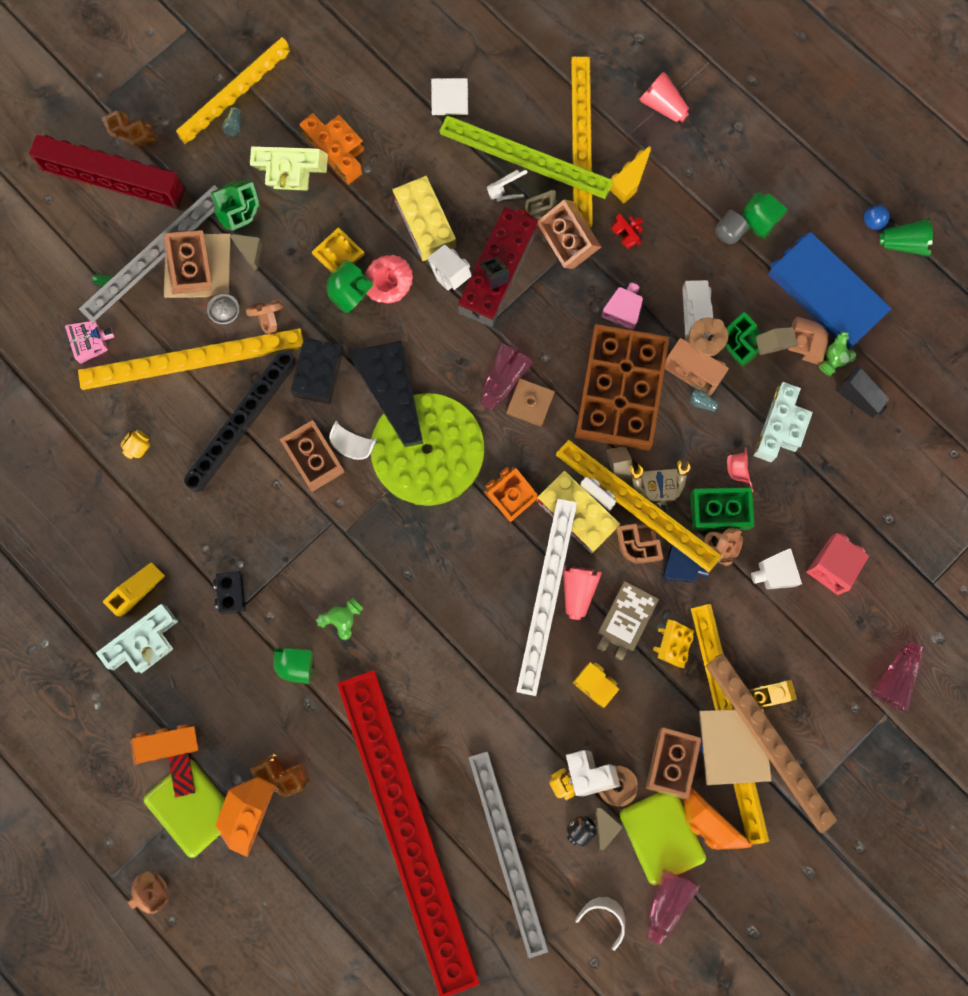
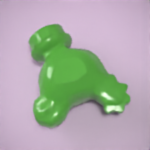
M842 331L837 335L834 343L826 351V360L822 361L819 369L828 376L836 372V367L845 366L847 363L855 360V351L846 347L847 340L849 339L847 332Z
M353 597L346 602V607L335 606L323 615L319 614V618L316 620L317 625L324 628L332 623L337 627L338 635L342 640L349 639L352 634L351 627L354 623L353 615L360 614V611L363 609Z

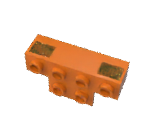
M313 113L299 124L302 135L315 149H320L328 154L327 162L348 185L362 175L360 163L355 157L364 151V147L360 144L363 141L340 115L324 125Z

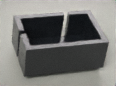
M304 337L296 368L297 375H294L291 387L294 397L331 404L343 356L341 345L324 342V345H322L320 340Z

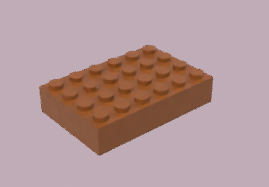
M595 324L575 438L645 451L651 449L670 337Z

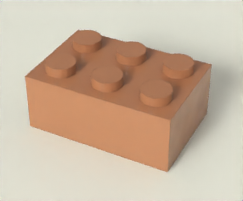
M564 199L538 220L539 228L564 268L574 269L601 248V245L573 201Z
M203 230L165 233L163 244L172 294L210 291L212 283Z
M682 338L678 340L665 363L667 371L709 397L729 369L721 360L700 355L698 351L690 346L689 340H683Z
M313 420L280 439L311 492L345 473Z
M663 727L659 729L645 788L682 799L689 798L702 738Z

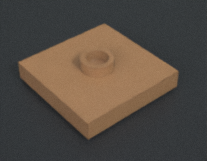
M519 379L506 414L542 427L555 391Z

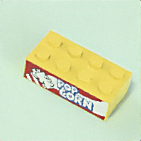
M427 176L392 189L395 203L422 261L428 260V257L444 244L449 249L456 248V238Z
M563 471L537 498V503L553 518L558 499L577 503L571 536L591 555L620 525L566 471Z

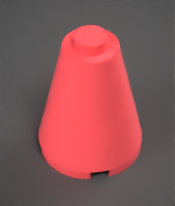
M665 72L654 81L639 99L643 104L675 122L679 120L682 122L689 115L687 112L689 107Z
M564 565L563 583L566 614L569 615L570 619L581 620V617H585L602 572L598 571L595 574L594 569L573 566L569 570L567 569L568 566Z

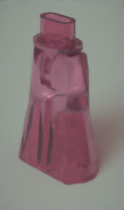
M501 344L484 386L483 398L480 404L493 411L495 405H499L508 395L518 380L531 367L533 361L520 352L516 355L513 348Z
M909 641L907 647L902 648L888 670L871 691L872 696L883 702L888 701L887 704L899 711L907 712L921 665V653L924 648Z
M662 869L649 919L648 929L650 931L647 939L662 945L664 938H668L686 907L700 888L699 885L684 877L680 878L679 875H674L666 869Z

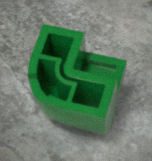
M240 180L224 184V187L211 192L216 207L214 212L225 228L235 230L253 221L257 207H259V201L252 181Z
M758 191L747 202L741 216L748 223V230L752 228L757 236L765 239L773 227L784 217L788 209L769 193L765 196Z
M343 260L327 279V296L341 311L347 314L363 299L374 284L361 273V270L348 260Z
M745 312L727 328L728 341L725 345L728 353L742 367L759 353L755 337L763 334L757 328V324Z
M274 648L273 668L282 680L292 683L310 684V678L314 675V669L312 668L314 652Z

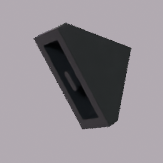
M497 256L479 263L491 290L509 282V270Z

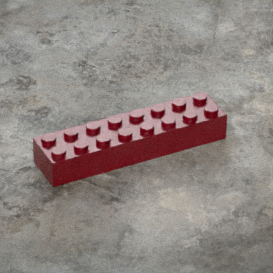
M36 134L29 151L30 157L41 171L174 209H179L185 193V188L177 173L172 170H161L155 165L149 164L147 166L137 160H126L116 154L113 156L108 155L102 150L94 151L84 145L76 146L66 140H55L49 135L41 136Z

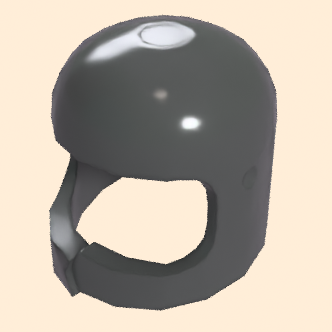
M729 209L717 224L715 233L723 243L734 244L748 230L749 225L741 215Z

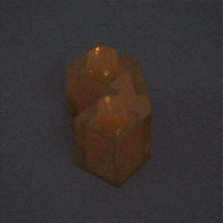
M118 110L102 117L105 128L112 137L138 147H143L156 141L148 122L139 120L131 124L127 114Z
M275 753L257 760L250 769L254 778L259 776L276 784L274 791L285 798L304 790L309 782L301 763L283 770Z

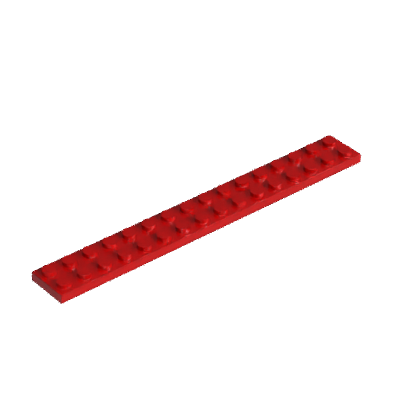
M375 670L339 682L337 686L439 996H451L480 985Z

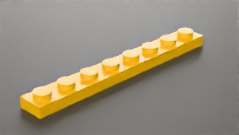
M283 37L280 38L177 129L176 132L180 140L185 144L193 140L198 132L205 129L215 117L220 116L225 108L232 105L241 94L246 93L249 87L258 82L267 71L272 70L278 61L284 59L290 52L287 41Z

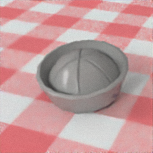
M218 294L209 301L207 313L213 322L229 324L237 318L240 306L234 296Z

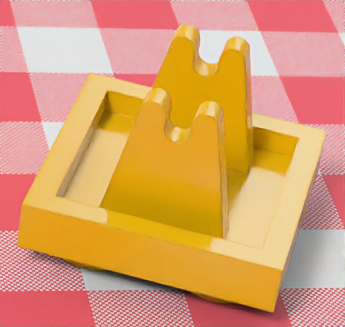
M339 227L312 251V254L331 273L343 260H348L355 264L365 255L364 251Z
M668 620L666 629H658V632L664 634L661 647H653V651L659 653V659L676 667L684 668L688 660V651L693 641L694 631L676 621Z

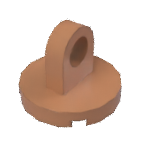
M271 300V303L261 302L248 306L245 309L247 316L258 315L261 327L266 334L276 332L277 323L274 311L283 308L282 300Z
M731 527L724 533L717 531L709 532L705 536L704 542L722 555L718 563L728 566L733 563L731 561L733 557L736 558L739 555L743 537L740 536L741 530ZM713 536H716L718 539L716 546L712 544Z
M146 871L138 875L133 881L131 889L132 898L127 903L131 909L138 906L142 911L154 914L163 909L168 903L166 895L168 887L160 875Z

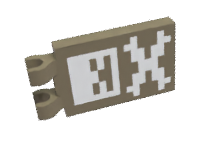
M624 581L598 631V634L603 637L597 649L604 652L609 642L619 647L614 658L620 661L623 660L627 649L634 651L659 599Z

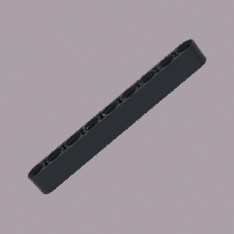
M282 350L275 356L186 474L184 483L191 491L200 492L205 488L292 372L296 362L289 351ZM285 358L290 359L289 363L287 364L281 363L282 360ZM273 373H279L276 379L270 378ZM262 388H268L265 394H259V391ZM250 403H256L254 409H248ZM239 418H245L244 423L237 424ZM228 433H234L231 439H225ZM216 448H222V452L219 455H214ZM205 463H210L208 470H202ZM199 478L198 484L191 486V481Z

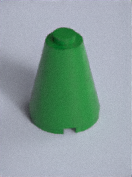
M931 218L884 229L883 233L879 235V245H883L885 249L930 256L931 250H928V245H932L933 226L929 224Z

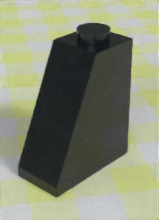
M859 366L844 379L836 392L872 418L877 414L881 415L887 408L885 404L889 398Z

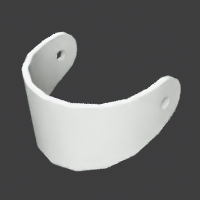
M335 421L329 436L331 445L339 453L346 457L360 460L368 458L377 440L376 437L372 440L357 436L342 428L338 421Z
M598 897L589 901L582 908L575 922H579L585 913L595 908L606 909L614 913L622 925L620 935L612 946L614 951L624 937L625 914L623 908L616 900L609 897Z

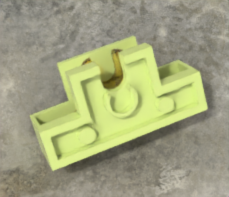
M251 147L250 166L258 170H266L265 185L274 186L273 189L308 191L309 173H326L328 154L320 149Z

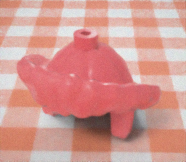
M385 255L375 259L365 273V277L374 284L366 294L372 300L380 303L389 304L400 301L412 285L413 275L410 265L405 259L396 255Z

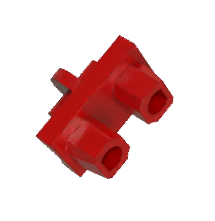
M621 214L616 216L618 220L611 226V229L617 236L624 230L629 233L621 240L627 249L636 243L639 246L642 241L633 230L636 229L639 233L643 231V228L640 226L643 223V219H635L633 216H630L628 220L631 224L629 225Z

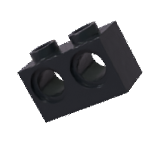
M240 571L216 574V579L213 580L214 590L217 591V598L215 599L216 610L222 615L246 612L243 574ZM227 579H232V586L230 588L224 587V582ZM233 598V606L227 608L225 605L226 600Z

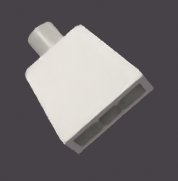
M791 548L759 563L760 570L751 573L753 583L764 582L766 589L796 587L802 584Z

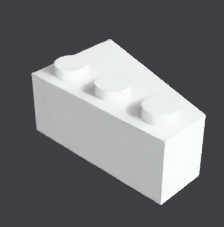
M685 281L682 287L685 339L689 340V332L696 321L705 317L713 318L710 299L711 287H709L708 281ZM706 333V335L703 334V337H704V338H707V340H708V338L710 337L711 334H710V333Z

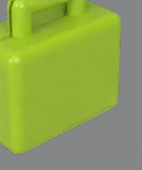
M191 759L195 793L175 797L170 773L144 796V803L185 854L193 858L220 836L215 825L225 798L195 761Z
M658 792L620 811V819L646 877L652 885H658L705 862L706 854L697 835L689 828L690 825L686 822L685 808L680 798Z

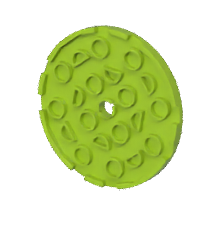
M439 394L413 395L423 444L404 447L393 430L392 425L383 414L377 422L371 438L372 440L375 437L377 438L371 451L372 464L380 482L390 493L399 499L423 506L443 504L460 496L476 480L484 459L483 435L474 416L459 402ZM425 444L433 447L431 453L425 454L422 451Z

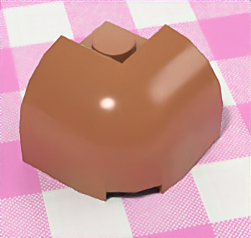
M796 316L791 327L794 328L798 346L788 348V350L803 354L802 360L820 365L826 352L828 333L824 326L818 322Z
M631 524L616 528L621 553L628 561L643 564L663 559L660 540L656 539L655 531L646 524L639 526Z

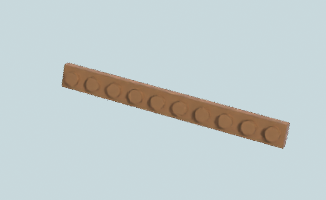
M724 654L718 655L706 665L707 669L819 833H824L837 819Z

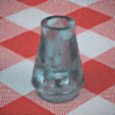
M232 107L222 124L224 133L229 136H236L240 132L241 111L238 108Z
M695 389L689 400L693 407L715 412L719 405L718 401H715L703 390Z

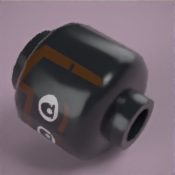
M578 816L567 826V839L574 846L584 847L596 836L595 829L597 826L588 816Z

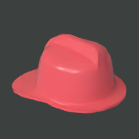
M745 447V452L728 456L727 470L735 481L750 483L753 493L748 471L747 448Z

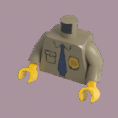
M681 461L677 463L678 472L677 469L643 471L639 464L638 470L634 471L631 465L629 470L633 474V488L667 514V503H673L680 496L685 486L686 472L690 470L689 462L687 461L686 467L681 468Z

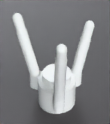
M515 170L497 182L488 185L487 190L491 200L496 199L497 202H500L502 200L523 198L524 194L502 196L505 193L503 185L526 174L527 170L522 172Z

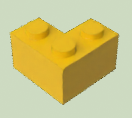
M590 662L572 683L600 707L605 708L618 692L619 688L616 687L618 683L609 676L606 678V675L603 673L604 669L596 662L592 664Z

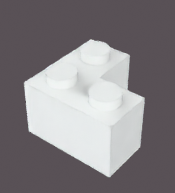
M445 244L428 257L437 281L447 290L451 288L455 290L472 276L469 270V263L464 258H459L458 253L453 248L449 249Z
M583 750L566 755L576 796H586L620 786L616 767L606 765L595 768L592 752Z

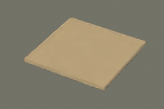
M203 234L212 283L210 291L172 294L165 257L164 298L214 297L218 294H229L231 235Z
M736 710L699 711L707 785L771 781L769 758Z

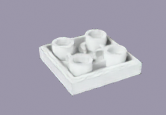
M432 79V115H468L467 79Z
M586 477L580 486L609 513L616 503L615 496L610 491L601 489L599 487L600 483L594 478L589 479Z

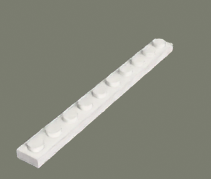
M557 500L516 692L533 696L537 695L576 512V502Z

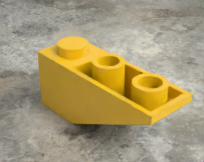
M650 146L646 150L642 149L635 156L636 159L632 162L628 161L619 174L615 173L610 178L613 180L610 191L623 204L637 192L650 154Z
M151 562L118 586L103 603L116 616L123 618L165 575Z
M792 680L748 690L760 708L797 699Z

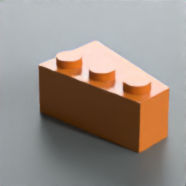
M189 724L176 726L177 730L173 731L163 728L156 730V734L148 735V732L135 734L136 738L130 741L134 765L198 751L194 726L189 727Z

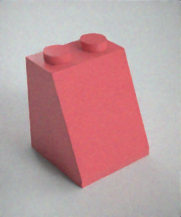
M835 533L827 541L806 572L839 595L851 589L869 555L865 553V549L861 546L852 544L846 535Z

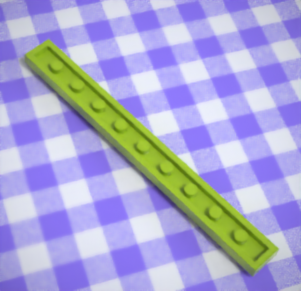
M450 116L446 117L440 129V134L603 199H606L613 184L611 179Z

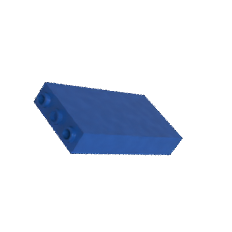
M811 232L806 237L802 235L795 242L797 245L793 249L789 247L783 253L784 257L781 260L776 259L770 265L771 270L768 275L811 317L823 325L825 330L834 339L842 331L847 332L849 339L847 340L846 347L850 349L892 308Z

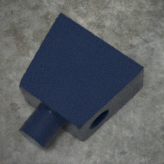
M670 545L662 580L693 583L696 581L697 575L708 578V571L674 545Z

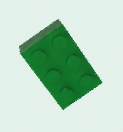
M752 488L693 489L690 493L692 531L727 530L731 527L738 530H750L754 527Z

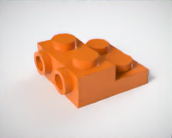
M506 467L500 472L501 477L496 481L493 479L485 485L487 489L484 493L498 507L507 520L512 522L537 500L538 495L517 468Z

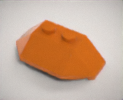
M257 776L252 780L229 789L215 825L229 849L244 856H249L276 784Z
M691 787L689 798L684 799L686 822L695 834H700L705 839V843L710 848L716 850L744 849L753 845Z

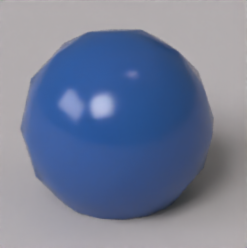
M881 204L868 208L863 216L865 225L872 230L884 228L890 219L888 209Z

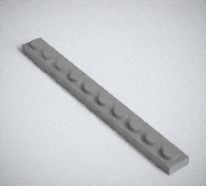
M215 185L210 188L85 302L79 310L94 323L166 257L163 244L165 233L194 231L214 212L216 207L211 192L218 188Z
M488 752L468 757L528 958L547 953V946Z

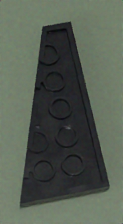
M402 341L348 351V357L382 409L385 417L392 425L403 446L409 447L423 444Z

